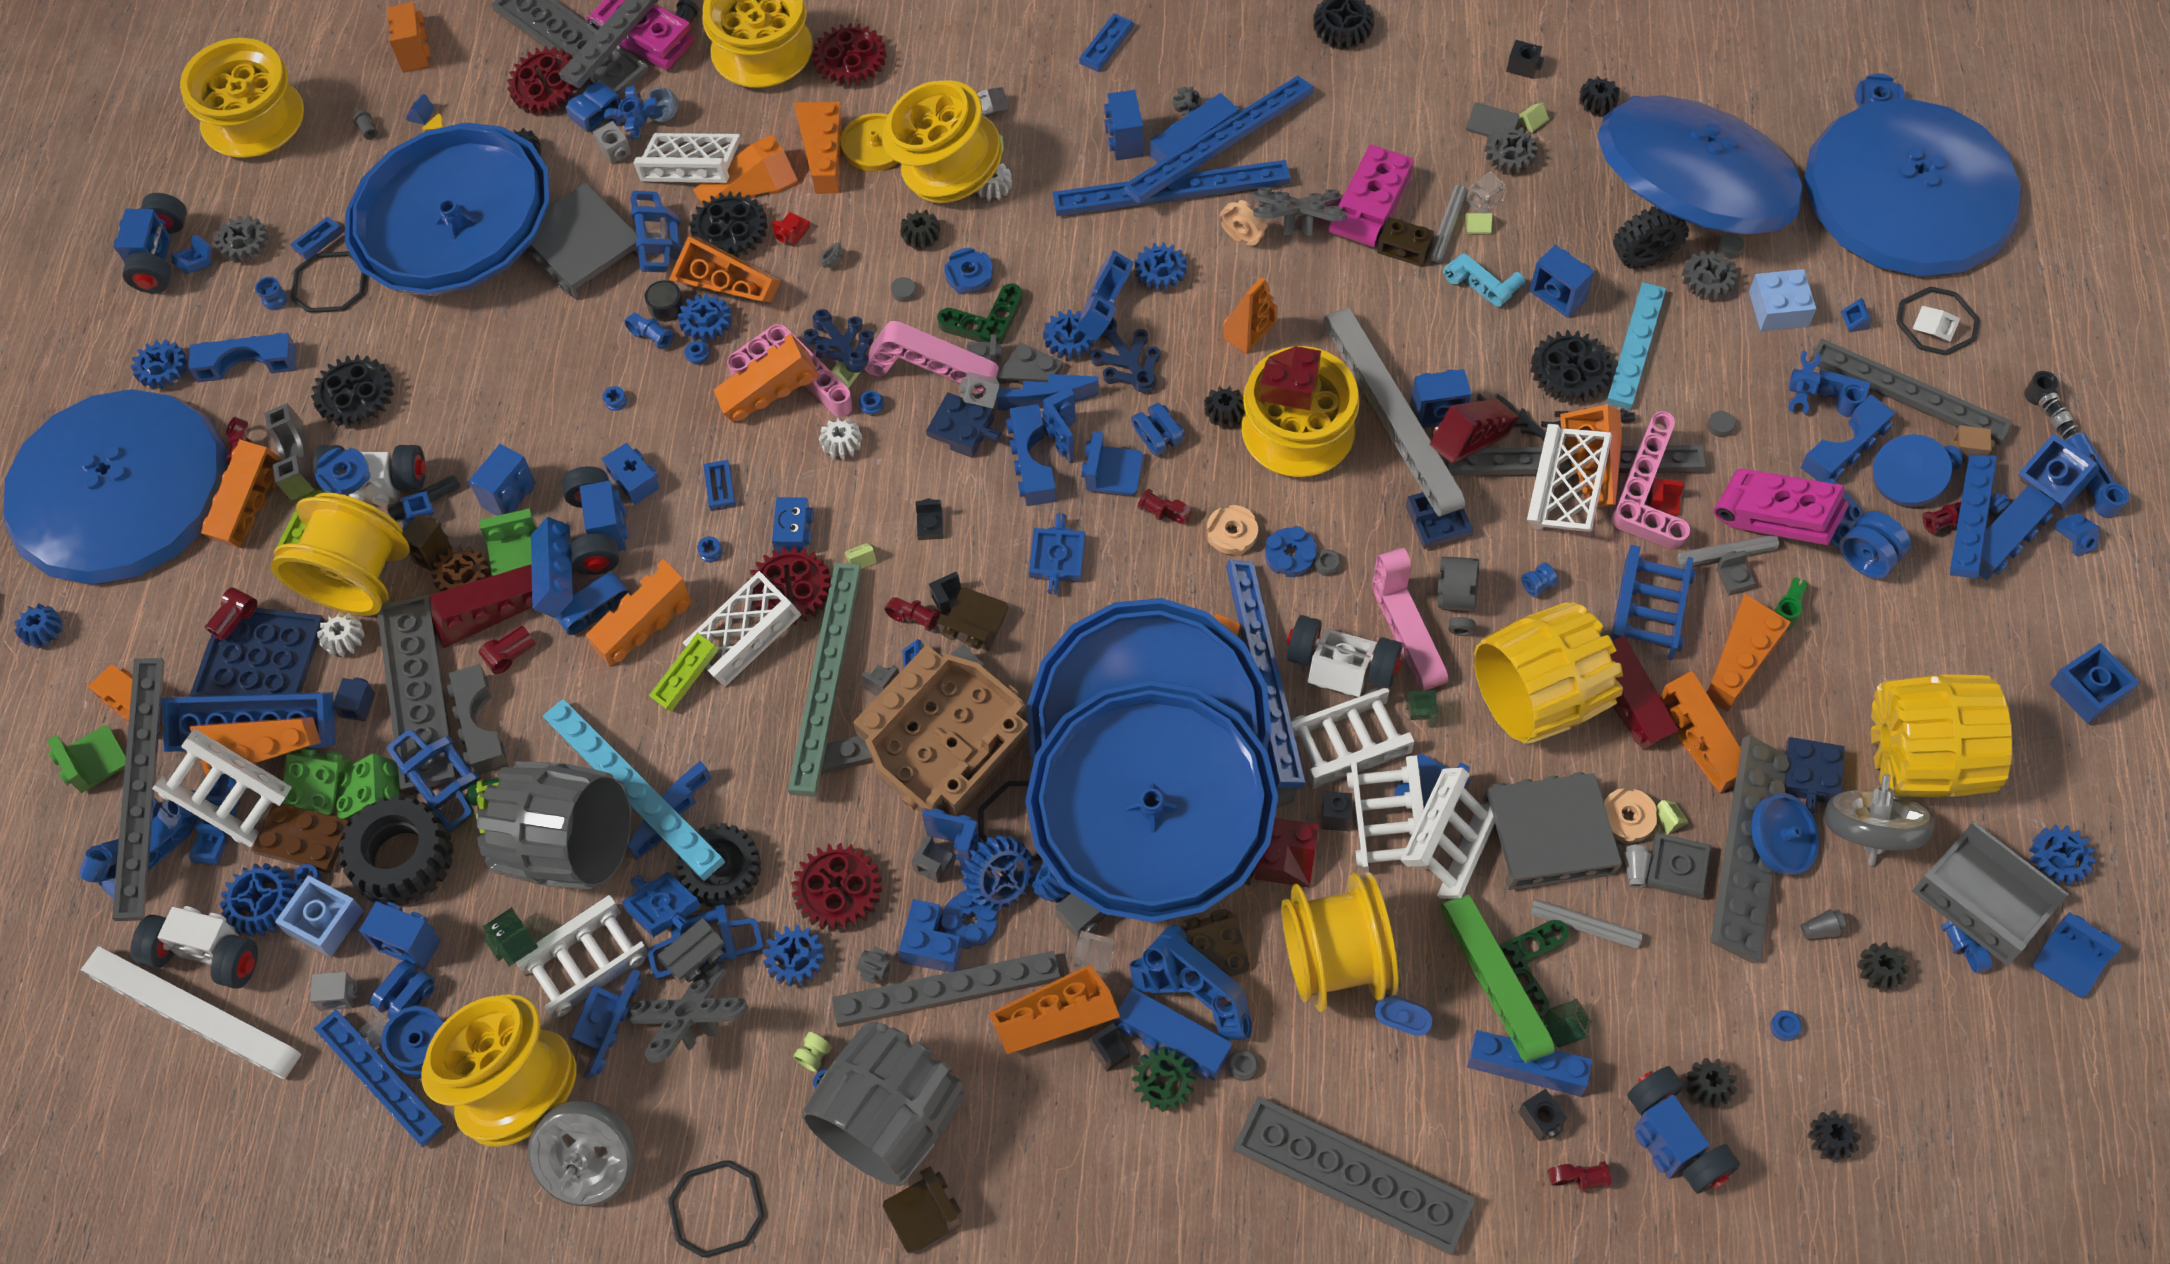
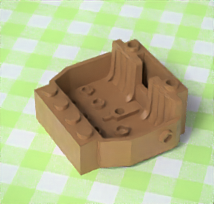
M927 644L853 722L856 734L866 742L880 779L903 798L902 801L913 811L916 809L921 815L924 809L930 811L932 809L945 810L949 815L956 817L962 815L1029 742L1028 723L1025 722V705L1019 698V692L1011 685L1006 687L977 662L949 654L942 657ZM932 704L936 706V709L933 712H929L926 710V707ZM916 724L918 728L915 731H909L908 726ZM950 740H955L957 745L949 747L947 743ZM1000 741H1003L1004 743L986 762L990 752ZM975 773L969 781L966 779L970 774Z

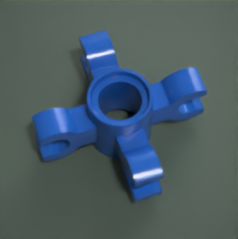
M635 85L626 87L625 93L627 98L620 102L618 109L609 108L604 111L605 120L610 119V122L613 121L616 126L626 121L625 131H630L631 140L640 138L641 132L639 127L646 123L647 116L656 117L662 114L661 105L657 106L656 98H649L646 102L640 103L641 94H636Z
M1805 350L1800 354V360L1803 364L1802 369H1793L1791 374L1789 391L1796 393L1795 397L1788 403L1790 411L1794 410L1796 403H1802V413L1804 414L1809 410L1808 394L1815 396L1818 391L1820 373L1814 372V368L1821 361L1820 353H1816L1813 361H1807V351Z

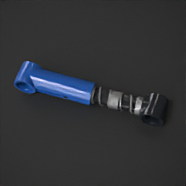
M2049 371L2035 373L2025 389V398L2031 404L2045 409L2044 414L2050 416L2049 422L2056 433L2061 434L2062 440L2064 439L2065 442L2097 463L2099 472L2087 485L2088 490L2095 499L2094 509L2098 515L2104 518L2116 517L2129 500L2130 494L2123 485L2116 483L2086 433H2078L2076 430L2077 425H2073L2074 419L2068 411H2065L2066 407H2062L2060 404L2061 399L2056 390L2058 387L2057 377Z

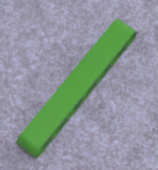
M1467 894L1462 896L1461 899H1453L1442 903L1441 911L1446 924L1522 1060L1528 1063L1554 1053V1045L1547 1029L1472 898Z

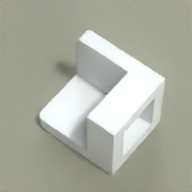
M1922 306L1913 329L1951 342L1960 318L1942 310Z

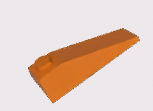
M771 134L751 144L732 159L727 169L730 176L727 183L702 182L693 191L703 205V200L711 202V195L716 199L719 198L720 192H722L724 197L728 195L729 191L732 192L733 196L741 192L742 197L749 194L752 199L756 198V194L769 192L770 195L777 194L797 184L798 180L783 148Z
M1263 277L1246 292L1232 314L1223 323V339L1246 354L1277 323L1278 307L1273 303L1274 298L1269 294L1270 288Z
M1607 404L1560 414L1561 428L1611 432L1612 439L1597 508L1616 505L1622 442L1621 412ZM1566 436L1564 446L1569 451L1579 444L1580 441L1577 437ZM1595 439L1587 446L1592 453H1595L1602 448L1604 440ZM1584 447L1572 455L1577 464L1590 456ZM1592 461L1582 468V471L1587 477H1590L1597 472L1598 465L1595 461ZM1578 471L1577 474H1578V477H1579V479H1580V480H1579V484H1580L1582 481L1585 480V478H1584V477L1582 476V474ZM1588 484L1582 489L1585 499L1592 496L1593 489Z

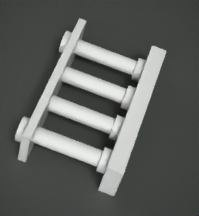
M1375 688L1369 690L1361 697L1306 717L1304 715L1297 716L1291 720L1294 736H1300L1313 764L1308 778L1312 789L1347 777V773L1352 772L1351 763L1353 762L1357 764V771L1361 772L1412 753L1414 739L1411 733L1398 734L1383 705L1388 701V688L1380 690ZM1374 709L1388 737L1387 741L1379 744L1373 743L1359 713ZM1349 717L1363 746L1362 750L1354 753L1348 752L1334 722ZM1324 726L1338 755L1337 759L1330 762L1323 761L1309 731Z
M194 728L181 746L187 750V754L171 778L162 775L152 789L158 792L163 799L175 802L231 835L236 842L251 847L259 835V831L254 829L256 823L270 803L280 806L292 787ZM202 759L209 763L212 769L194 793L180 784L196 760ZM225 773L234 778L237 783L221 806L217 807L205 800L221 774ZM246 788H250L259 793L261 798L245 821L242 822L229 813Z
M1417 755L1407 756V766L1401 767V770L1358 774L1356 762L1351 763L1352 772L1347 773L1348 789H1354L1361 850H1355L1357 867L1363 866L1364 873L1369 872L1368 863L1401 860L1406 849L1367 852L1365 837L1406 832L1412 835L1422 815L1424 807ZM1402 780L1403 783H1409L1410 792H1405V795L1365 800H1361L1359 785ZM1406 806V809L1412 808L1413 818H1408V821L1364 826L1362 811ZM1419 866L1420 870L1429 869L1427 866Z
M1464 768L1442 770L1401 857V861L1407 867L1427 866L1443 882L1437 894L1440 899H1461L1495 824L1490 804H1480L1464 788L1470 775ZM1458 799L1474 813L1469 825L1454 811ZM1448 821L1464 836L1459 848L1443 834ZM1437 844L1453 858L1448 871L1433 858Z
M610 895L513 958L524 976L529 973L535 975L550 998L551 1002L544 1007L552 1019L568 1014L574 1005L588 997L594 985L600 988L628 969L640 966L645 961V958L648 957L647 949L642 941L633 946L616 921V917L621 912ZM602 925L609 929L624 952L611 962H609L592 937L593 931ZM578 941L583 942L600 968L587 978L584 977L568 953V948ZM554 957H558L575 983V986L563 994H560L543 968L544 964Z

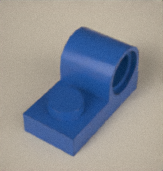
M1820 369V383L1817 392L1824 396L1836 397L1837 411L1845 417H1851L1854 410L1865 400L1870 382Z

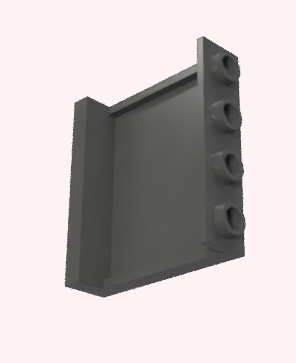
M584 183L548 207L535 241L525 250V252L529 251L531 253V257L538 266L543 265L545 267L547 275L552 280L556 279L559 282L558 284L566 295L570 293L575 300L579 299L576 291L577 288L632 252L639 258L636 249L637 234L587 183Z
M1577 772L1569 777L1562 778L1549 776L1540 781L1525 779L1516 784L1506 785L1505 783H1497L1488 788L1483 801L1484 803L1490 802L1509 871L1505 879L1508 890L1615 875L1622 865L1595 773L1585 774L1584 772Z
M1974 821L1912 890L1913 893L2007 966L2022 952L2036 932L2069 895V893Z

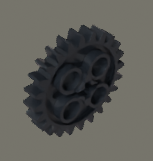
M729 191L725 197L720 192L717 199L711 195V202L703 200V208L696 207L697 214L691 215L693 221L690 222V232L693 237H699L730 254H734L737 258H739L740 252L748 255V248L756 250L755 243L762 244L761 237H766L765 229H768V220L763 206L758 205L757 199L751 201L749 194L742 198L741 192L733 196L732 192Z
M1566 330L1565 336H1562L1557 331L1555 338L1547 335L1546 342L1541 340L1539 347H1535L1531 359L1532 366L1530 372L1534 373L1533 381H1539L1538 388L1546 387L1545 395L1551 392L1555 393L1554 400L1558 399L1559 396H1563L1564 403L1568 401V398H1572L1573 402L1577 404L1578 398L1581 397L1584 402H1587L1589 395L1595 399L1597 393H1603L1605 386L1609 385L1613 369H1611L1613 361L1609 360L1611 353L1604 352L1605 345L1597 346V338L1592 341L1588 340V333L1584 337H1580L1579 331H1576L1575 336H1573L1569 330Z
M356 355L354 360L346 356L343 363L341 360L336 359V366L328 364V372L320 371L323 378L314 379L317 386L311 388L314 392L311 395L314 401L313 405L322 418H326L328 423L334 421L338 427L343 422L347 428L350 427L352 422H355L357 427H359L361 420L370 423V416L379 418L377 411L385 412L386 409L383 404H391L389 396L394 395L392 390L394 383L389 371L384 364L380 365L377 359L371 361L369 356H366L363 360H361L359 355Z

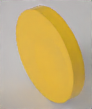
M870 113L862 115L851 121L843 130L841 136L842 152L847 162L853 167L867 172H879L890 169L899 163L887 154L882 143V129L888 114Z

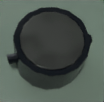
M661 280L648 287L644 296L651 316L663 322L678 318V314L682 313L680 307L684 306V300L678 285L672 281Z

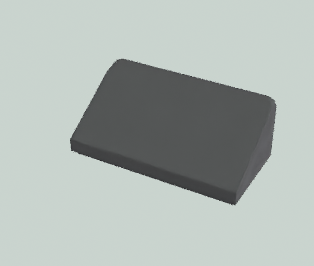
M1475 102L1466 130L1485 136H1492L1495 129L1501 132L1502 126L1509 130L1514 125L1516 130L1519 114Z

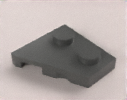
M1020 342L996 378L1000 384H1004L1005 380L1019 381V384H1023V381L1048 382L1049 374L1060 373L1063 368V362Z

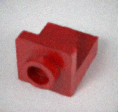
M789 212L781 222L774 220L772 228L774 236L778 241L795 246L810 228V223L808 220Z

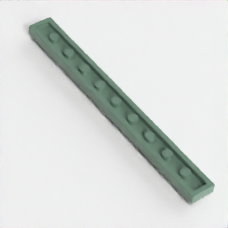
M834 564L830 583L831 587L829 588L788 786L789 795L817 796L862 571L860 564Z

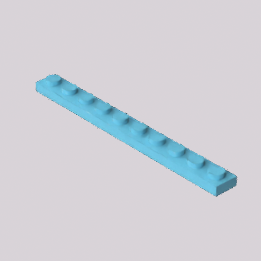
M564 699L543 715L545 721L593 769L611 773L615 780L622 782L631 808L703 881L725 863L723 858Z

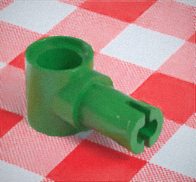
M1797 577L1792 579L1787 594L1781 598L1774 611L1791 622L1787 630L1793 628L1802 612L1801 600L1809 585L1803 579L1801 585L1798 586L1801 578Z

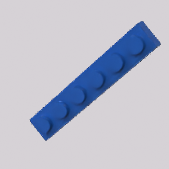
M1969 454L1950 576L1979 577L1997 456Z
M337 1009L313 1028L422 1148L445 1128Z

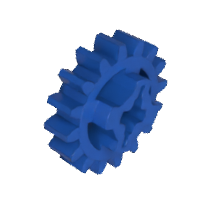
M1165 242L1162 243L1161 247L1153 243L1152 249L1145 246L1144 253L1138 252L1135 276L1139 277L1140 284L1147 282V289L1155 286L1158 292L1160 287H1164L1166 291H1169V285L1176 288L1178 287V281H1184V274H1187L1186 257H1182V250L1175 252V245L1167 248Z
M708 293L704 294V298L695 295V301L687 299L688 306L680 307L682 312L678 314L680 329L684 331L686 338L691 336L693 342L697 341L698 338H701L704 343L707 338L714 342L716 335L724 336L722 330L729 331L730 329L728 324L732 323L729 305L726 306L724 299L718 300L717 295H714L712 298H709Z
M1068 309L1065 315L1059 311L1057 318L1050 316V323L1045 322L1043 340H1045V347H1050L1051 354L1058 352L1060 359L1067 355L1068 360H1071L1072 355L1081 358V352L1088 354L1090 352L1089 346H1095L1094 338L1076 328L1081 311L1072 314L1071 309Z
M166 339L162 344L155 340L153 346L146 343L144 351L141 349L137 350L139 357L132 358L135 363L131 365V369L134 372L133 375L138 382L140 381L142 386L146 387L149 385L153 390L157 385L164 389L166 383L173 386L175 378L182 379L180 372H187L184 366L188 364V360L185 357L186 354L181 347L179 348L176 342L170 344Z
M2054 825L2050 830L2044 828L2032 840L2033 845L2029 848V851L2034 853V855L2030 858V862L2038 863L2036 869L2038 871L2043 870L2048 878L2053 877L2055 884L2058 885L2064 880L2065 884L2070 886L2074 881L2077 883L2081 882L2093 870L2091 866L2095 863L2096 859L2089 856L2095 850L2094 848L2086 847L2090 840L2088 838L2081 840L2079 838V830L2073 834L2070 833V827L2067 825L2062 831H2060L2058 825ZM2050 841L2048 849L2045 850L2046 843ZM2076 861H2079L2078 868L2074 869Z
M796 925L794 931H790L789 927L785 926V933L781 935L778 931H775L776 939H768L766 941L770 949L763 950V954L767 958L763 963L765 968H769L767 971L771 978L776 976L778 984L786 980L788 987H792L794 981H798L799 985L803 986L804 978L807 977L810 981H813L812 972L820 973L822 971L818 963L825 962L824 955L820 954L825 950L823 944H818L820 939L817 934L811 937L812 932L810 928L801 932L799 925ZM802 942L807 943L812 948V950L803 947ZM776 961H778L779 964L785 965V971L778 967Z

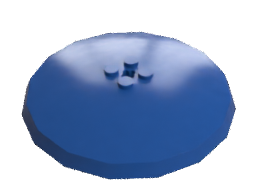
M1665 95L1634 97L1614 108L1603 117L1597 138L1606 162L1636 194L1665 213L1702 228L1737 234L1779 231L1798 217L1802 199V182L1792 160L1768 136L1738 117L1698 101Z
M1909 98L1870 102L1828 125L1809 149L1804 184L1815 217L1840 246L1873 265L1884 269L1921 277L1964 272L1997 255L2018 227L2022 191L2009 153L1983 125L1948 106Z
M465 122L427 130L389 150L361 178L345 211V245L361 272L391 290L425 296H438L472 289L507 270L535 241L549 207L548 168L531 142L502 126Z
M135 389L90 396L52 415L21 445L5 478L3 524L19 556L50 577L87 584L138 577L180 555L201 533L203 521L210 512L213 497L218 493L222 483V476L227 470V448L211 419L179 398Z
M1164 598L1114 602L1072 624L1042 659L1026 706L1030 755L1034 761L1036 753L1063 715L1100 691L1149 680L1202 690L1237 711L1265 749H1267L1271 736L1267 684L1245 642L1208 612ZM1149 802L1148 807L1156 806L1155 802Z
M1149 680L1102 690L1063 715L1035 755L1025 802L1034 847L1062 888L1103 914L1147 922H1158L1201 913L1245 883L1270 845L1278 793L1268 752L1237 711L1198 688ZM1149 802H1155L1156 806L1148 807Z

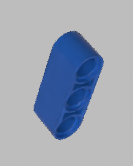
M615 572L608 573L574 594L573 600L557 616L556 620L568 635H575L604 617L609 611L618 608L621 599L627 593L631 595V592Z

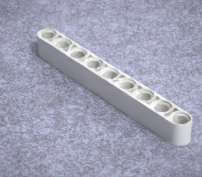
M97 946L80 970L93 980L285 1080L302 1055L296 1049L99 946Z

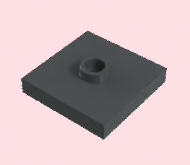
M1655 833L1646 887L1703 899L1712 845Z

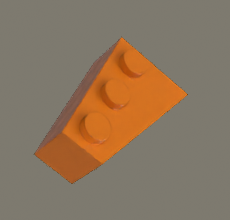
M414 2L388 7V22L391 25L389 33L393 36L389 38V41L402 72L430 67L428 57L431 56V51L428 43H425V40H428V35L425 27H422V24H425L422 10L417 11Z
M111 664L87 687L97 698L129 723L133 675L125 668L119 670ZM161 702V715H160V728H159V732H160L161 730H163V722H162V702Z

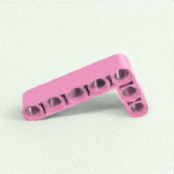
M899 321L887 323L872 343L868 353V364L865 367V371L870 375L884 376L899 357L958 383H961L962 378L966 379L968 372L996 378L999 369L998 365L991 360ZM976 385L973 389L982 392L984 386Z
M773 325L735 351L727 360L731 376L737 372L744 373L747 371L750 362L754 359L762 360L768 355L767 350L773 345L781 346L785 343L784 337L791 332L783 325ZM797 339L809 352L819 374V377L813 379L805 387L835 416L845 417L849 415L853 409L849 389Z
M1660 411L1654 414L1647 426L1613 513L1612 521L1615 527L1622 531L1669 549H1678L1690 534L1688 523L1683 519L1644 505L1675 424L1674 417L1670 413ZM1655 424H1662L1665 430L1657 428ZM1647 446L1655 447L1657 452L1650 451ZM1642 467L1647 469L1649 474L1641 473L1638 468ZM1630 490H1637L1640 496L1632 495ZM1621 512H1628L1632 518L1623 517ZM1645 521H1652L1656 528H1650ZM1674 530L1679 532L1681 537H1674L1670 531Z
M1401 547L1377 555L1372 587L1396 641L1402 643L1401 652L1419 689L1426 691L1447 684L1448 674L1407 590L1411 562L1406 549Z

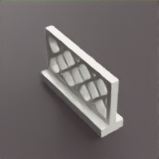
M654 133L643 156L636 157L633 164L640 181L727 183L730 177L727 169L742 139L740 134ZM659 142H667V143H665V144H663V145L657 147V145H658ZM683 142H689L681 147L677 146ZM705 142H711L701 148L699 146ZM727 142H731V144H729V145H727V146H725V147H723V148L721 147V145H723V144H725V143H727ZM671 148H674V149H675V150H673V151H671V152H669V153H667V154H665V155L663 154L664 152H666L667 150H669V149H671ZM693 148L696 149L695 151H693V152H691V153H689V154H687V155L685 154V152H687V151H689V150H691V149H693ZM715 148L717 149V151H715V152H713V153H711V154H709V155L706 154L707 152H709V151H711V150H713V149H715Z
M1548 424L1527 521L1533 529L1543 530L1544 527L1592 532L1612 439L1611 432L1560 428L1559 425ZM1566 436L1577 437L1580 441L1579 444L1569 451L1564 447ZM1595 439H1603L1602 448L1592 453L1587 445ZM1584 447L1590 456L1577 464L1572 455ZM1569 458L1575 467L1562 475L1559 471V466ZM1595 461L1598 465L1597 472L1587 477L1582 468ZM1579 471L1585 480L1572 488L1567 479ZM1564 482L1570 491L1557 499L1553 494L1554 488ZM1589 484L1593 489L1592 496L1582 502L1576 493ZM1574 495L1580 504L1567 513L1561 503ZM1557 506L1565 514L1556 521L1548 520L1549 512ZM1584 508L1588 513L1586 524L1575 523L1571 517Z
M758 571L695 630L683 644L687 646L697 632L704 638L707 637V640L713 643V637L724 636L723 647H718L719 650L717 652L722 653L721 658L713 666L709 662L706 668L726 687L802 614ZM762 581L764 583L763 594L753 595V588ZM769 599L781 600L772 610H767ZM762 600L760 611H750L752 601ZM745 601L744 612L733 613L734 606L738 602ZM750 617H760L759 623L753 628H748ZM743 618L742 629H731L732 619ZM726 619L725 630L714 631L715 624L719 620ZM731 635H741V639L734 646H729Z

